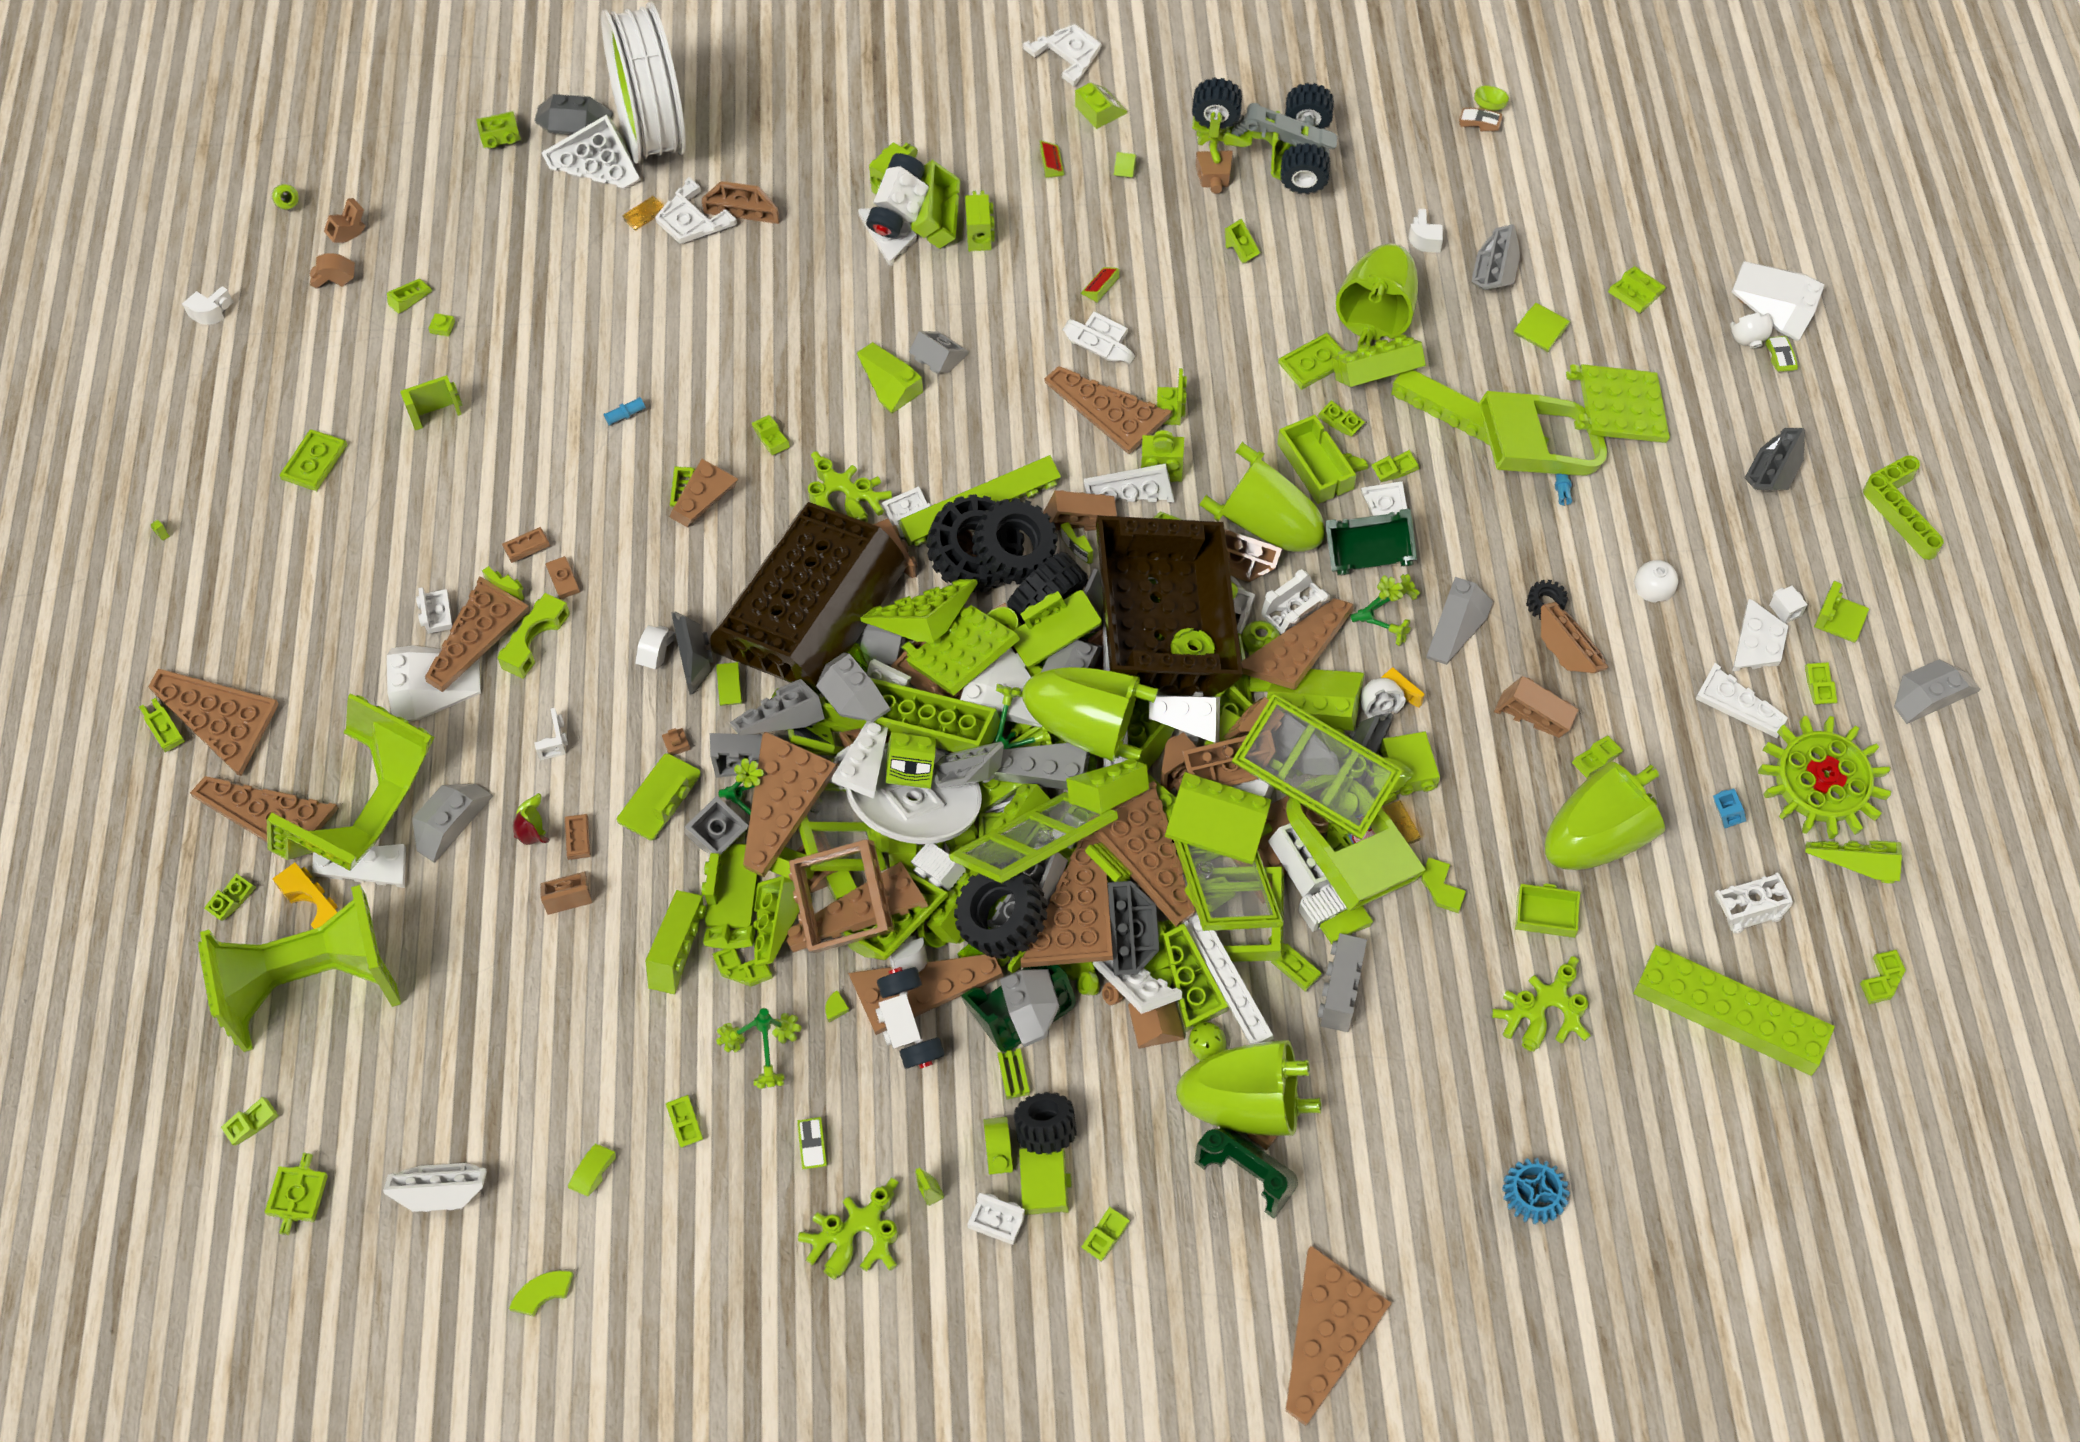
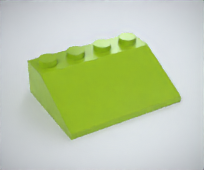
M1310 669L1295 690L1271 683L1267 699L1269 700L1270 696L1275 693L1334 729L1355 731L1365 675L1361 672ZM1277 707L1283 714L1287 713L1286 711ZM1287 713L1296 721H1298L1301 725L1307 727L1308 724L1302 722L1301 720Z
M1184 772L1164 837L1253 865L1272 799Z
M907 871L929 906L922 909L920 906L911 908L909 913L904 915L900 913L891 915L895 932L848 944L849 948L866 958L886 960L949 894ZM877 924L860 929L855 932H853L852 929L841 932V935L844 937L847 935L877 928Z

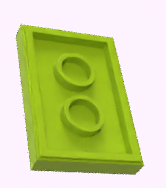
M1325 333L1280 357L1278 364L1302 390L1334 372L1332 357L1337 356L1343 349L1328 333Z
M310 429L279 474L280 479L317 492L347 447V442Z

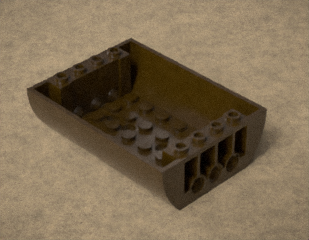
M807 502L711 634V649L713 653L790 683L802 679L815 693L821 694L816 685L825 665L842 653H849L868 625L861 622L860 617L872 608L882 604L908 566L907 561L896 543L880 527ZM817 562L812 567L807 566L809 563ZM794 594L792 598L784 599L786 595ZM782 610L781 614L773 615L775 611Z
M1097 515L1096 535L1110 671L1139 677V684L1157 688V695L1193 696L1195 692L1203 693L1204 697H1212L1234 685L1243 675L1224 522ZM1148 578H1155L1158 584H1152ZM1150 596L1158 597L1160 602H1153ZM1194 628V631L1199 632L1201 630L1211 637L1215 650L1214 653H1206L1205 655L1172 654L1171 643L1175 634L1180 630ZM1154 634H1161L1164 640H1157ZM1188 645L1191 650H1198L1196 646Z

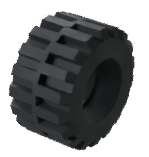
M1050 1092L1036 1093L1032 1097H1026L1025 1101H1021L1018 1104L1019 1107L1015 1108L1014 1121L1017 1140L1023 1149L1027 1148L1028 1152H1036V1154L1040 1155L1042 1153H1046V1155L1052 1154L1055 1151H1062V1148H1067L1070 1146V1143L1074 1142L1077 1135L1074 1106L1070 1100H1067L1066 1096H1060L1059 1093L1050 1094Z

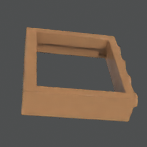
M865 839L789 861V877L794 882L795 887L793 897L799 905L800 913H798L800 925L804 928L803 942H806L809 952L818 953L895 932L874 841ZM861 852L877 928L821 943L805 868Z

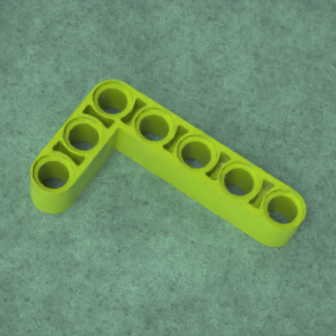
M1907 455L1871 474L1863 489V494L1923 559L1932 560L1939 553L1944 540L1898 490V488L1913 480L1920 467V462L1916 457Z

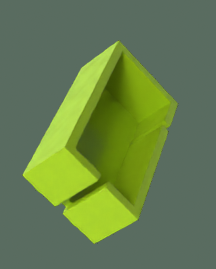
M932 159L924 165L925 171L921 181L928 185L929 189L916 221L912 222L911 230L923 238L926 237L928 242L940 249L956 239L960 179Z
M1406 335L1395 336L1394 340L1390 342L1388 340H1380L1373 346L1362 345L1352 352L1349 350L1341 351L1337 356L1332 357L1336 381L1344 383L1349 387L1426 366L1422 342Z
M1316 415L1279 429L1277 445L1317 504L1334 498L1335 493L1339 496L1354 489L1356 473L1328 432H1324V427Z

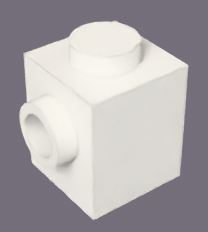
M1793 586L1785 589L1780 588L1775 591L1769 604L1785 624L1801 617L1808 605L1801 593L1797 592Z

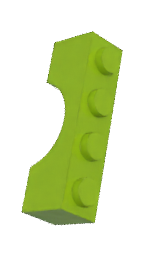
M544 593L541 599L535 602L533 610L524 617L522 625L511 635L509 643L500 650L498 661L501 669L522 679L525 678L535 664L533 655L529 650L531 641L543 631L560 629L570 615L566 602L547 593Z

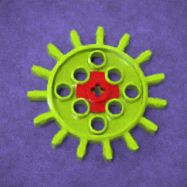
M1803 716L1799 721L1803 734L1798 737L1785 725H1782L1777 733L1788 744L1787 747L1782 749L1773 743L1767 742L1763 748L1764 752L1778 758L1777 766L1762 764L1758 769V774L1776 776L1778 784L1768 788L1763 794L1764 797L1771 798L1782 794L1788 803L1781 811L1779 817L1784 819L1790 816L1794 810L1806 816L1802 827V833L1805 834L1814 826L1815 820L1826 822L1829 839H1834L1837 836V822L1843 820L1847 822L1854 835L1858 834L1863 829L1855 815L1859 810L1876 821L1882 813L1867 801L1870 796L1887 800L1891 795V791L1874 786V777H1884L1890 772V767H1871L1868 757L1872 756L1879 748L1877 743L1861 750L1852 742L1858 734L1859 727L1854 726L1850 729L1846 737L1833 733L1835 724L1834 717L1829 716L1825 721L1824 731H1813L1808 716ZM1832 747L1838 748L1840 753L1834 752ZM1811 753L1818 754L1820 759L1814 758ZM1791 759L1798 760L1800 765L1794 764ZM1841 766L1847 767L1850 773L1844 772ZM1801 778L1807 779L1810 785L1804 784ZM1851 786L1857 787L1860 793L1853 791ZM1831 792L1837 793L1840 799L1834 798ZM1810 798L1817 799L1819 805L1814 804Z

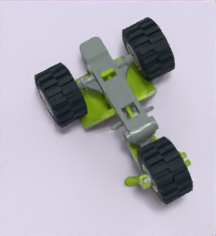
M1225 78L1206 79L1204 83L1200 82L1193 97L1192 129L1197 131L1198 145L1202 146L1210 141L1209 149L1214 163L1219 164L1221 161L1217 149L1219 141L1229 146L1247 147L1252 145V139H1265L1272 146L1271 175L1281 180L1286 189H1290L1291 192H1297V194L1316 193L1318 190L1324 189L1329 180V150L1335 149L1337 146V135L1325 130V127L1328 128L1333 120L1334 99L1329 89H1325V86H1319L1317 83L1299 84L1297 88L1293 87L1291 92L1287 94L1285 115L1280 114L1279 111L1264 108L1257 103H1251L1246 109V114L1242 115V91L1238 89L1237 84H1232L1231 80L1226 81Z

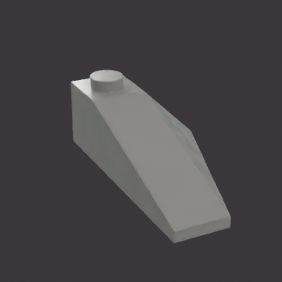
M1455 577L1427 653V659L1447 665L1461 650L1464 643L1486 622L1493 601L1476 583Z
M868 624L853 646L857 651H862L868 655L871 660L875 659L891 667L903 652L901 646L907 642L908 638Z
M799 679L776 690V696L770 700L768 698L763 699L760 707L747 710L731 721L730 725L739 736L812 726L818 721L825 719L819 696L802 679Z

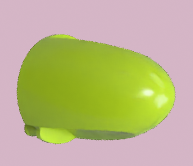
M1397 244L1377 246L1367 252L1353 266L1342 283L1336 297V311L1342 323L1350 331L1360 336L1358 346L1363 344L1370 346L1372 340L1377 341L1383 336L1393 339L1395 336L1403 334L1410 326L1418 296L1417 269L1410 253L1404 247Z
M1242 442L1235 453L1250 462L1248 471L1225 504H1219L1206 494L1199 506L1213 514V518L1217 522L1224 516L1241 528L1285 551L1306 552L1317 548L1324 539L1325 527L1316 505L1284 476L1261 460L1265 454L1264 452H1256Z
M1065 667L1047 670L1032 676L1023 687L1022 699L1032 717L1045 729L1065 742L1112 762H1115L1119 757L1135 759L1139 762L1143 749L1126 745L1123 740L1130 723L1136 697L1154 703L1158 689L1139 684L1140 678L1137 676L1133 677L1099 669Z
M1610 761L1591 775L1563 804L1548 829L1544 847L1545 855L1549 862L1558 868L1566 870L1598 867L1620 859L1665 832V825L1656 806L1657 801L1652 797V794H1646L1644 786L1659 777L1657 769L1652 770L1654 766L1650 764L1635 776L1618 763Z
M1289 1040L1249 1044L1214 1054L1190 1067L1181 1076L1176 1087L1179 1103L1191 1115L1211 1125L1242 1133L1293 1136L1296 1132L1300 1113H1321L1320 1098L1299 1099L1297 1095V1076H1309L1310 1066L1308 1060L1295 1061L1293 1048Z

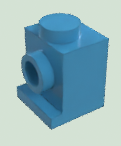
M1735 788L1713 795L1714 803L1724 828L1746 822L1745 812Z

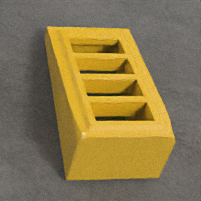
M1392 667L1381 677L1395 681L1403 690L1406 702L1418 708L1422 706L1425 694L1395 668Z

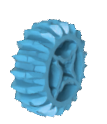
M1528 1158L1525 1159L1524 1165L1521 1162H1517L1515 1168H1510L1508 1171L1509 1175H1506L1503 1180L1506 1183L1502 1187V1191L1506 1192L1503 1199L1504 1201H1511L1507 1207L1508 1209H1516L1515 1217H1518L1520 1214L1524 1215V1222H1527L1528 1218H1532L1533 1224H1537L1539 1219L1543 1224L1547 1223L1548 1218L1554 1221L1557 1218L1556 1214L1561 1215L1564 1211L1563 1207H1566L1568 1204V1200L1565 1199L1570 1195V1191L1566 1190L1568 1182L1561 1181L1564 1173H1555L1557 1165L1552 1168L1547 1167L1549 1164L1548 1160L1544 1161L1543 1165L1540 1164L1538 1158H1535L1533 1164ZM1528 1175L1537 1176V1178L1534 1180H1529L1526 1178L1525 1180L1521 1179L1522 1177ZM1545 1180L1551 1185L1553 1190L1546 1186ZM1538 1183V1194H1536L1535 1198L1533 1199L1534 1188ZM1519 1193L1526 1197L1527 1203L1520 1197ZM1539 1202L1551 1203L1546 1207H1534Z

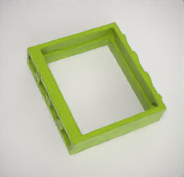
M1264 867L1268 880L1272 881V892L1284 923V874L1282 867ZM1253 868L1199 869V882L1225 878L1227 883L1258 882ZM1283 926L1272 928L1271 945L1223 947L1232 962L1283 961Z

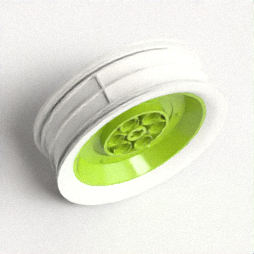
M647 2L646 8L641 6L639 10L635 11L626 9L624 13L619 14L613 11L611 15L607 10H602L601 27L610 82L623 134L633 161L640 163L641 156L643 159H647L648 155L656 154L661 156L662 152L670 151L672 154L677 151L679 155H683L686 149V139L680 94L667 38L655 5L652 2Z

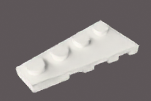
M1402 481L1361 488V493L1373 516L1390 514V512H1394L1396 515L1400 510L1407 509Z
M404 844L372 847L351 871L313 852L312 873L315 877L338 880L352 879L355 882L364 883V881L375 882L377 885L386 886V884L405 888L406 847Z
M1113 960L1093 962L1094 967L1141 1014L1182 999L1181 990L1169 988L1166 981L1161 978L1158 980L1150 976V972L1144 968L1135 975L1114 976Z

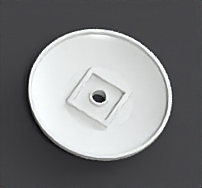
M885 743L874 799L846 788L847 797L852 809L865 824L884 836L914 844L944 842L964 833L975 822L982 801L979 783L972 786L967 784L938 788L934 772L931 789L886 783V761L889 743ZM935 748L934 764L945 754L950 753L943 749ZM908 797H910V798H912V799H917V800H916V801H912V800H909Z

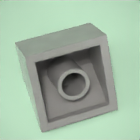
M919 331L909 353L915 356L914 359L922 364L926 363L930 366L929 369L940 374L941 372H950L968 355L969 351L940 332Z
M716 796L685 826V835L708 854L718 853L721 855L749 828V825Z

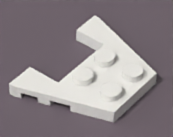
M1074 24L1055 31L1054 35L1038 37L1035 42L1030 43L1027 41L1023 43V49L1033 57L1038 56L1047 48L1053 50L1072 64V66L1062 72V78L1072 86H1075L1100 51L1101 43Z
M690 177L684 181L685 185L675 192L676 196L672 201H668L655 217L656 223L679 244L737 225L736 218L726 209L713 218L708 219L688 201L701 192L700 186Z

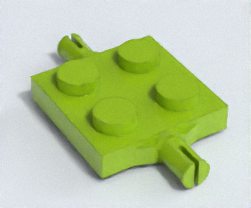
M310 1153L302 1154L299 1166L291 1168L278 1167L264 1213L267 1216L283 1219L279 1231L282 1235L290 1234L293 1221H315L328 1175L326 1172L313 1171L309 1168L313 1157Z

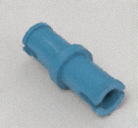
M638 397L629 403L620 404V407L603 415L610 426L624 418L629 419L630 415L646 409L641 397Z
M1555 474L1556 482L1554 485L1558 491V502L1560 505L1565 506L1564 498H1566V504L1569 505L1572 503L1571 480H1569L1567 474Z

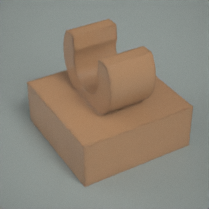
M674 728L662 735L668 754L674 756L690 750L683 728Z

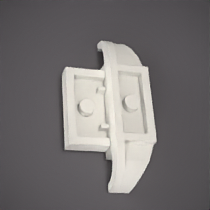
M1094 311L1085 325L1074 320H1068L1062 329L1073 344L1075 343L1093 352L1106 361H1125L1131 364L1135 357L1130 349L1121 344L1128 333V328Z

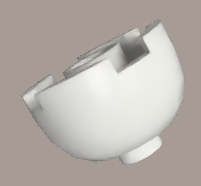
M1760 313L1750 314L1739 318V323L1735 324V322H1732L1730 324L1733 338L1743 346H1750L1751 349L1762 346V342L1769 338L1773 329L1769 313L1760 317Z
M1652 560L1644 563L1637 571L1634 579L1635 588L1638 595L1644 600L1653 603L1667 601L1675 594L1678 586V575L1669 563L1662 560Z
M1388 678L1371 680L1364 687L1360 695L1362 710L1368 718L1393 711L1396 714L1401 710L1406 701L1403 690L1395 681Z

